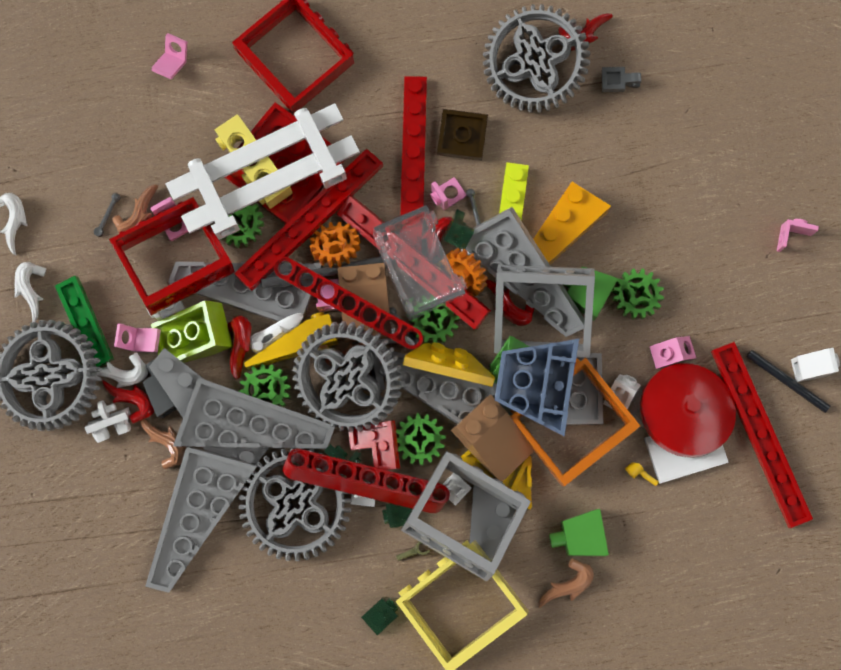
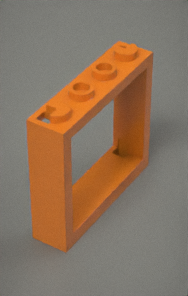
M578 358L576 359L573 376L582 370L625 425L563 474L521 422L520 418L523 415L510 410L513 414L510 417L561 486H566L640 427L639 423L587 358H584L582 361Z

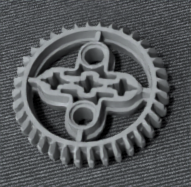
M532 4L531 11H527L526 7L523 6V13L520 14L514 9L515 16L511 18L509 14H506V23L499 20L498 23L501 28L493 27L492 30L496 35H488V39L492 43L485 44V48L489 51L483 52L484 58L488 59L483 61V66L489 68L484 70V74L489 76L487 78L488 84H493L491 90L493 92L498 90L496 96L498 98L504 96L503 102L505 104L511 101L510 106L512 108H515L520 103V111H523L525 106H528V112L532 113L533 106H536L537 112L540 113L542 111L541 106H545L546 110L550 111L549 104L554 103V106L558 108V100L561 99L564 104L567 103L565 97L567 94L571 98L574 97L572 88L577 91L580 90L577 81L580 83L585 82V78L580 74L585 75L589 72L587 68L583 67L590 65V60L586 59V57L590 56V51L584 50L589 47V42L584 41L586 34L580 33L582 31L581 25L575 26L577 22L574 18L568 21L570 18L568 13L561 17V9H557L553 13L554 9L551 5L547 11H545V7L542 4L539 10H536L535 5ZM546 20L556 23L571 38L567 39L562 35H554L543 40L539 30L533 25L525 24V22ZM518 26L513 38L518 52L506 58L502 64V70L498 71L497 54L500 44L505 36ZM524 32L530 37L531 44L526 42ZM538 42L540 47L537 48L535 43ZM557 44L563 46L562 51L559 53L551 51L553 46ZM575 46L576 64L568 82L555 92L554 89L559 82L555 65L566 60L570 55L571 47ZM526 48L528 53L524 54L523 49ZM545 48H546L548 57L550 58V59L548 60V64H549L550 69H547L546 66H545V64H547V57H546L545 51L543 50V49H545ZM533 53L538 56L540 65L534 61ZM524 57H525V60H526V62H527V65H528V67H529L530 69H527V67H526V65H525V62H524V60H523ZM514 64L521 65V69L517 73L510 72V68ZM532 70H536L537 75H534ZM542 73H544V75H546V77L549 80L548 86L542 80ZM506 78L508 81L516 83L530 78L534 88L541 93H547L548 96L529 98L518 95L510 90L502 79Z
M40 320L39 323L30 322V326H22V331H14L15 337H7L9 344H1L4 351L0 352V401H3L0 407L7 409L6 415L13 416L12 420L14 422H20L21 426H28L29 429H37L38 431H45L46 429L47 431H53L55 428L62 429L64 425H72V420H80L79 414H87L84 407H92L89 400L97 398L93 394L94 390L100 389L99 386H96V381L102 380L101 377L97 376V372L102 371V369L96 367V364L101 360L93 357L97 354L96 349H90L93 343L86 341L88 337L85 334H81L79 329H73V325H65L64 322H56L55 320ZM51 334L69 340L78 350L83 366L75 359H62L61 349L51 339ZM38 337V340L32 343L30 347V363L21 364L13 368L14 361L20 350L29 341ZM45 347H47L48 353L44 357L43 350ZM47 364H55V365H59V367H56V366H53V365H47ZM71 370H74V372H71L70 374L65 375V373H68V372H70ZM83 380L80 392L74 402L65 411L56 415V410L64 403V388L75 386ZM35 384L44 385V386H51V388L42 387V386H36ZM12 386L21 392L32 391L33 404L43 412V416H37L26 411L16 399ZM48 394H50L51 401L49 402V404H47L46 397Z
M342 321L339 325L337 322H333L330 326L324 325L322 330L318 328L314 331V334H310L307 340L302 342V348L297 351L299 356L294 359L297 365L293 367L292 371L297 374L293 376L292 380L299 382L294 388L301 391L297 398H304L305 401L302 403V406L308 405L310 407L308 413L315 412L317 414L315 419L318 420L321 417L323 422H330L331 427L335 426L336 428L339 425L340 431H344L347 427L349 432H353L355 426L359 432L363 430L362 425L366 429H370V423L375 426L381 422L380 420H385L388 417L387 415L391 414L394 410L393 407L398 403L396 398L401 396L399 389L403 387V383L399 382L403 378V374L397 372L401 369L402 365L395 364L398 356L391 355L394 348L387 349L388 340L383 342L379 340L381 333L374 336L372 335L373 328L364 331V324H360L356 328L355 322L347 325L346 321ZM337 337L354 339L364 344L352 347L346 355L335 348L321 349L319 347L325 341ZM363 354L362 361L358 364L359 358ZM375 354L381 361L386 373L387 389L384 398L380 395L381 387L379 383L368 374L374 366ZM311 357L315 359L314 368L316 372L327 380L321 389L320 397L314 390L310 378ZM325 358L332 362V366L326 363ZM343 366L337 373L335 372L339 367ZM350 373L348 380L345 381L347 374ZM362 388L368 389L370 396L366 395ZM335 390H337L336 396H335V398L333 399V398H332V397H333V393H334ZM349 398L360 406L374 405L376 407L364 415H347L334 410V408L337 409L346 404Z
M281 449L282 457H279L277 452L274 451L272 452L274 460L271 461L268 456H265V466L260 462L256 463L260 470L258 472L256 470L253 471L252 475L255 476L253 480L245 478L246 482L250 483L249 488L246 486L242 487L241 490L247 491V496L240 495L239 499L246 500V505H239L238 507L242 510L246 509V514H241L240 519L248 518L249 522L244 523L242 526L243 528L251 526L252 530L247 532V536L250 537L254 534L257 536L253 539V544H257L260 541L263 542L259 547L261 551L266 549L267 546L270 547L267 555L271 556L276 550L277 559H281L283 553H286V561L291 560L292 554H294L295 561H300V553H303L305 560H309L310 551H312L314 557L319 556L317 548L320 547L321 551L326 552L327 548L324 545L326 542L330 546L335 545L334 541L331 540L332 536L337 539L341 538V535L336 531L337 529L346 530V527L340 524L342 520L345 522L350 520V518L344 517L343 514L344 512H351V508H345V503H351L352 499H344V495L349 493L335 490L337 510L332 525H328L329 515L327 510L316 502L324 487L315 485L314 489L309 488L306 491L307 485L304 482L295 480L291 483L280 475L266 478V474L284 464L288 456L286 449ZM260 483L263 484L262 493L264 498L274 506L266 520L268 535L260 528L254 512V497ZM275 483H280L282 486V492L279 496L271 494V487ZM299 487L295 494H288L289 489L296 490ZM311 495L308 502L312 507L307 508V503H305V501ZM299 498L300 508L291 510L292 503L290 501ZM281 500H284V501H283V504L285 505V507H284L283 510H282V507H283V506H282V504L279 502V501H281ZM314 511L318 512L321 517L320 522L315 526L311 525L308 520L310 513ZM296 514H302V519L295 518L290 523V521ZM285 517L283 523L286 527L276 530L278 526L276 519H283ZM297 525L310 533L325 531L322 537L303 546H286L274 541L275 537L284 538L289 536Z

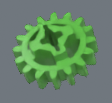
M251 204L243 208V210L228 215L229 217L233 215L237 220L242 221L245 228L240 225L239 231L222 238L221 241L226 239L228 246L234 242L236 248H239L242 242L247 247L248 240L250 239L256 242L254 236L256 234L262 235L259 227L265 225L263 221L259 220L264 216L262 212H257L259 210L258 205L252 206ZM254 218L253 227L250 229V222Z
M643 268L639 273L632 269L630 275L626 272L622 274L623 280L618 278L616 284L619 287L612 289V292L617 295L612 300L619 302V305L616 307L617 310L624 309L623 316L631 313L633 320L637 315H640L641 320L646 318V313L652 316L655 313L653 308L658 310L661 307L657 301L664 299V296L659 295L664 290V287L657 286L660 279L653 280V272L645 275ZM632 280H642L639 283L629 282ZM648 286L651 287L652 292H653V295L650 294V291H649V287H648ZM637 290L641 291L639 298L635 297ZM623 293L627 296V303L624 300ZM637 305L647 306L646 308L642 309L634 308Z
M424 295L422 296L423 303L415 301L417 309H410V313L414 317L409 318V323L415 324L413 326L421 331L424 343H428L429 340L437 343L439 339L446 343V336L454 337L451 330H458V325L454 322L459 321L460 317L454 315L455 313L440 300L436 299L434 295H431L429 300ZM433 305H439V306L443 307L444 309L440 310V309L434 308ZM425 309L424 318L418 321L419 314ZM430 311L435 318L440 317L438 318V327L433 321L429 322ZM450 318V323L444 331L443 323ZM424 330H432L435 332V334H429Z
M261 364L260 370H257L254 366L252 367L253 373L251 375L247 372L244 373L247 380L240 381L244 389L239 390V392L250 395L252 384L254 385L253 397L264 401L272 400V404L286 406L283 399H290V395L286 393V390H290L291 386L285 384L289 378L287 376L281 377L283 373L281 369L275 372L274 365L271 364L266 369V366ZM260 375H269L266 379L257 378ZM278 382L280 383L281 388L279 395L276 393V386ZM263 385L265 387L268 386L270 390L268 394L262 393L263 391L260 388Z
M417 413L414 420L407 416L408 423L405 424L401 421L402 430H396V434L400 436L397 438V444H400L398 452H404L403 460L410 457L411 464H414L415 460H419L420 465H423L424 459L432 463L431 456L439 457L438 448L444 449L445 447L440 441L446 439V437L439 434L443 427L435 426L437 419L430 422L428 414L425 415L424 419H421L420 414ZM423 424L429 426L435 434L426 432L423 429ZM414 425L415 430L410 435L404 436L407 429ZM418 429H420L422 437L427 438V440L423 441V445H421L422 450H419L418 443L413 441V438H417ZM435 443L434 448L425 454V448L429 444ZM405 445H412L416 449L417 455L409 452Z

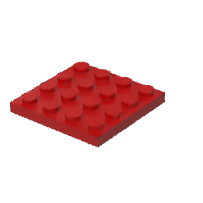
M274 102L251 130V133L258 140L296 122L297 119ZM323 138L326 146L332 145L329 141ZM304 139L268 157L279 170L313 154L307 140ZM242 141V143L237 147V149H238V148H241V147L244 145V142H243V141ZM341 161V162L337 163L336 166L339 165V164L342 165V163H343L344 161ZM257 162L249 165L248 167L256 165ZM242 169L224 177L238 189L247 185L241 176L244 174ZM320 171L291 185L290 188L293 194L271 209L266 203L261 206L287 224L324 187L320 174L323 172Z

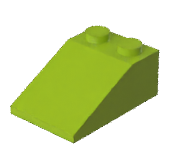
M204 300L151 324L152 328L161 330L158 355L165 348L183 363L211 356L233 347L223 305L220 302Z

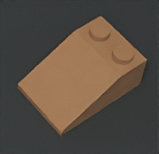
M384 263L338 268V281L341 287L390 313ZM351 296L343 300V307L346 310H352L356 305L355 299ZM368 308L364 311L366 321L373 322L376 319V310ZM342 312V320L346 321L347 325L355 322L356 328H358L360 324H363ZM388 320L384 328L390 334H392L391 320ZM364 325V331H367L370 327ZM373 330L372 335L375 336L379 332ZM381 334V337L379 339H385L388 337ZM345 338V343H349L350 341L358 342L354 339Z
M491 394L451 429L454 435L494 478L502 482L534 452L512 418L495 401Z

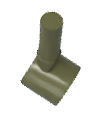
M418 542L414 548L396 555V557L400 561L416 554L426 555L430 550L424 553L419 550L421 542Z

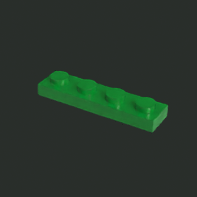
M73 276L55 285L69 321L73 325V329H79L81 334H85L88 337L86 341L93 343L90 349H96L97 354L93 357L101 360L96 364V367H101L107 364V362L115 360L79 277Z

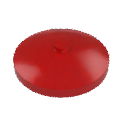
M679 363L665 367L650 379L641 396L640 413L647 433L656 444L671 454L688 458L708 455L721 447L728 440L734 429L736 408L729 388L720 377L702 366Z

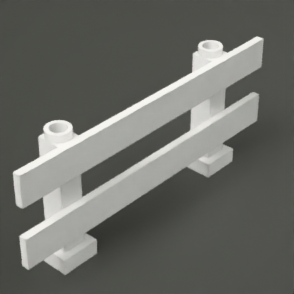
M334 103L313 114H310L307 108L299 109L294 114L297 119L296 122L203 165L200 158L191 160L188 163L190 172L165 183L174 201L198 189L202 194L206 204L181 216L188 232L192 233L215 222L211 227L220 240L240 230L233 215L230 217L228 215L320 171L323 172L320 174L325 189L346 180V173L342 165L336 166V164L360 153L352 136H349L330 146H326L320 134L321 131L343 121L336 104ZM304 139L307 140L313 154L219 198L213 182Z

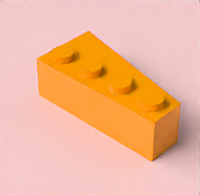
M573 181L533 238L549 265L608 214L611 205Z

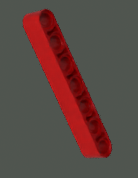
M281 257L275 262L274 272L279 278L364 325L373 328V330L408 349H416L422 344L423 335L414 326L293 259ZM284 262H290L292 265V271L288 275H283L280 271V266ZM306 273H310L313 276V283L309 287H304L301 283V277ZM326 285L333 286L335 291L334 295L329 299L322 295V289ZM348 296L353 297L356 301V305L352 310H346L343 307V300ZM368 308H373L377 312V317L373 322H368L364 318V311ZM391 319L395 320L398 324V330L392 334L386 332L384 328L386 321ZM410 331H414L419 335V342L415 345H409L405 340L406 334Z
M303 449L290 451L283 466L284 475L292 480L412 509L429 482L428 480ZM292 462L298 463L300 466H296ZM316 468L322 469L324 472H320ZM437 483L422 511L428 513L440 512L449 500L450 492L448 488L443 484Z

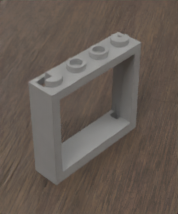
M498 265L494 353H499L507 341L502 340L504 282L587 285L583 344H578L576 359L590 358L595 270L593 268ZM521 341L530 347L553 343Z
M446 451L401 531L487 582L494 575L531 501L526 499L521 492L513 491L506 487L499 479L491 478L484 474L480 468L464 462L460 456ZM445 468L516 510L491 561L418 519Z

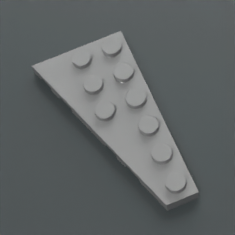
M395 351L391 353L392 356H398L395 364L402 365L401 369L397 371L403 374V378L399 380V382L403 383L402 389L456 424L490 394L495 398L496 383H493L491 387L403 366L406 354ZM381 365L379 374L386 378L384 367ZM499 403L506 410L509 416L513 415L510 411L512 409Z
M191 446L186 447L145 587L170 592L246 483L245 478L248 479L257 465Z

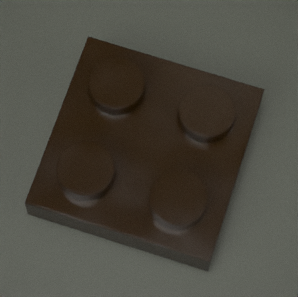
M443 109L437 155L482 161L488 114Z

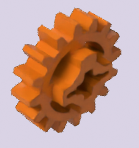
M340 221L336 226H333L332 222H329V227L327 228L322 225L321 232L315 231V238H310L311 254H313L315 261L319 260L321 266L328 263L329 268H332L334 264L341 267L342 262L350 264L349 258H356V252L360 251L359 244L361 242L356 229H351L350 224H346L343 227Z
M459 248L454 251L452 250L441 261L444 264L441 269L473 296L480 294L487 286L485 281L488 277L483 274L486 269L480 267L481 261L474 259L473 253L468 255L466 249L460 251Z

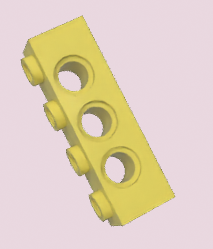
M238 114L214 129L218 135L215 140L223 151L226 148L230 153L237 150L234 148V145L239 141L244 142L243 146L256 141ZM266 157L257 161L256 165L252 167L247 166L243 168L244 174L241 176L246 184H250L278 169L270 158ZM289 186L259 202L261 205L266 203L271 209L293 193Z

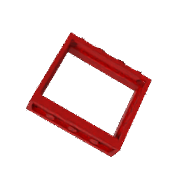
M282 0L232 42L237 54L293 115L354 64V52L350 49L347 43L343 44L338 39V33L332 27L328 28L324 24L323 17L317 11L313 12L309 8L310 4L307 0ZM294 10L308 22L341 58L295 98L250 50L252 45Z
M194 197L184 202L180 201L176 206L168 210H162L156 216L140 221L134 227L126 231H120L118 235L109 239L151 316L235 272L231 260L210 224L203 227L202 230L219 260L149 296L131 266L124 251L183 222L182 215L199 208Z

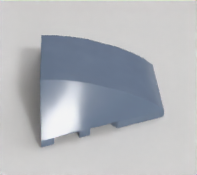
M579 339L502 351L495 401L565 436Z

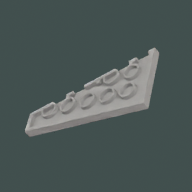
M513 207L453 240L458 247L461 245L470 253L469 255L473 253L474 259L480 260L488 268V272L495 278L498 265L551 267ZM504 282V285L515 295L518 293L524 298L528 306L532 309H537L545 316L544 319L565 337L584 329V317L562 284Z
M175 262L168 284L170 285L211 263ZM246 262L232 263L235 272ZM282 263L280 266L281 273L289 272L290 274L292 271L291 263ZM320 263L302 264L311 270L323 267ZM273 271L267 278L277 277V275ZM234 273L194 293L277 322L296 313H302L305 316L312 295L292 284L287 287H281L280 285L265 289L262 288V284H259L251 291ZM313 279L301 281L304 287H309L312 285Z
M164 348L149 368L184 418L198 377H202ZM203 447L205 451L255 465L269 448Z
M198 377L173 446L327 449L335 426L331 427L329 423Z

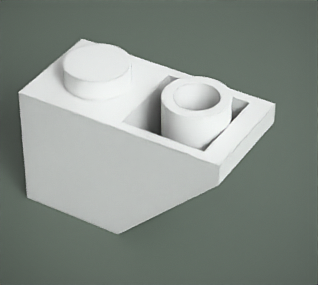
M834 348L800 355L791 359L797 382L824 378L839 372L840 360L834 352Z

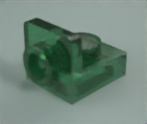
M457 209L447 227L443 240L464 250L474 234V229L463 222L465 212Z
M330 444L324 450L328 456L347 460L348 454L339 445L334 448ZM357 450L347 461L360 464L362 460L359 458L362 454Z
M391 503L386 504V509L382 510L384 523L389 524L390 528L404 526L413 509Z
M382 597L361 618L378 636L399 616L396 612L399 608L390 598L385 600Z

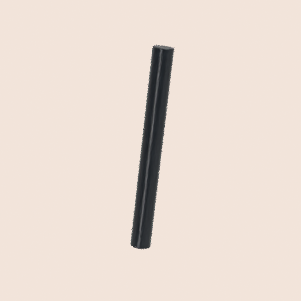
M751 350L746 357L822 412L826 413L829 410L830 405L755 351Z

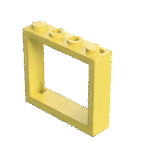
M468 540L462 543L463 546L491 561L476 540L472 543H469ZM444 557L436 563L439 568L431 573L428 569L417 578L420 581L412 588L409 584L398 592L401 597L395 602L445 670H455L527 616L529 611L498 569H496L492 578L515 609L451 657L410 601L413 596L456 564Z

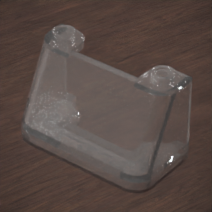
M427 205L373 227L374 241L410 321L464 296L467 289L464 278L462 276L458 277L456 273H453L435 232V225L438 224L437 217L433 210L429 211Z

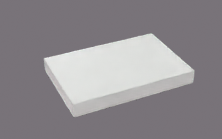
M650 436L644 438L659 484L729 463L723 445L708 455L688 458L669 453L656 444Z

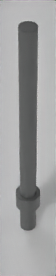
M385 255L350 262V264L344 263L341 267L376 263L387 265L394 262ZM333 265L332 268L328 266L313 269L312 271L326 277L338 274L339 267ZM306 273L301 277V281L313 279L310 273ZM278 276L261 279L263 289L280 285L281 287L291 286L289 282Z

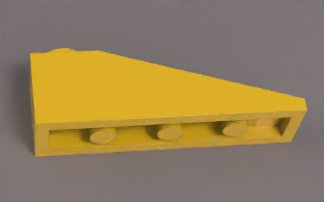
M324 312L311 315V319L304 321L244 363L245 367L248 370H252L253 366L259 368L261 364L266 366L299 356L297 351L302 348V342L307 340L310 334H314V331L318 328L322 330L324 325L330 326L332 324L330 314L325 315ZM333 338L321 345L330 347L339 343L337 338Z

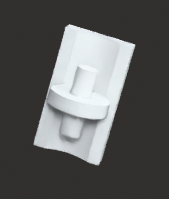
M102 400L97 403L98 409L91 412L93 418L101 417L89 421L88 426L84 427L87 434L92 433L96 442L99 443L110 438L107 426L114 424L118 435L129 432L131 430L129 420L131 412L129 407L110 414L109 412L116 410L115 404L107 406Z

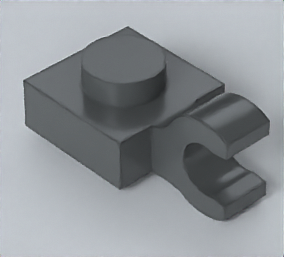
M602 67V92H625V85L633 88L640 87L641 73H625V67Z

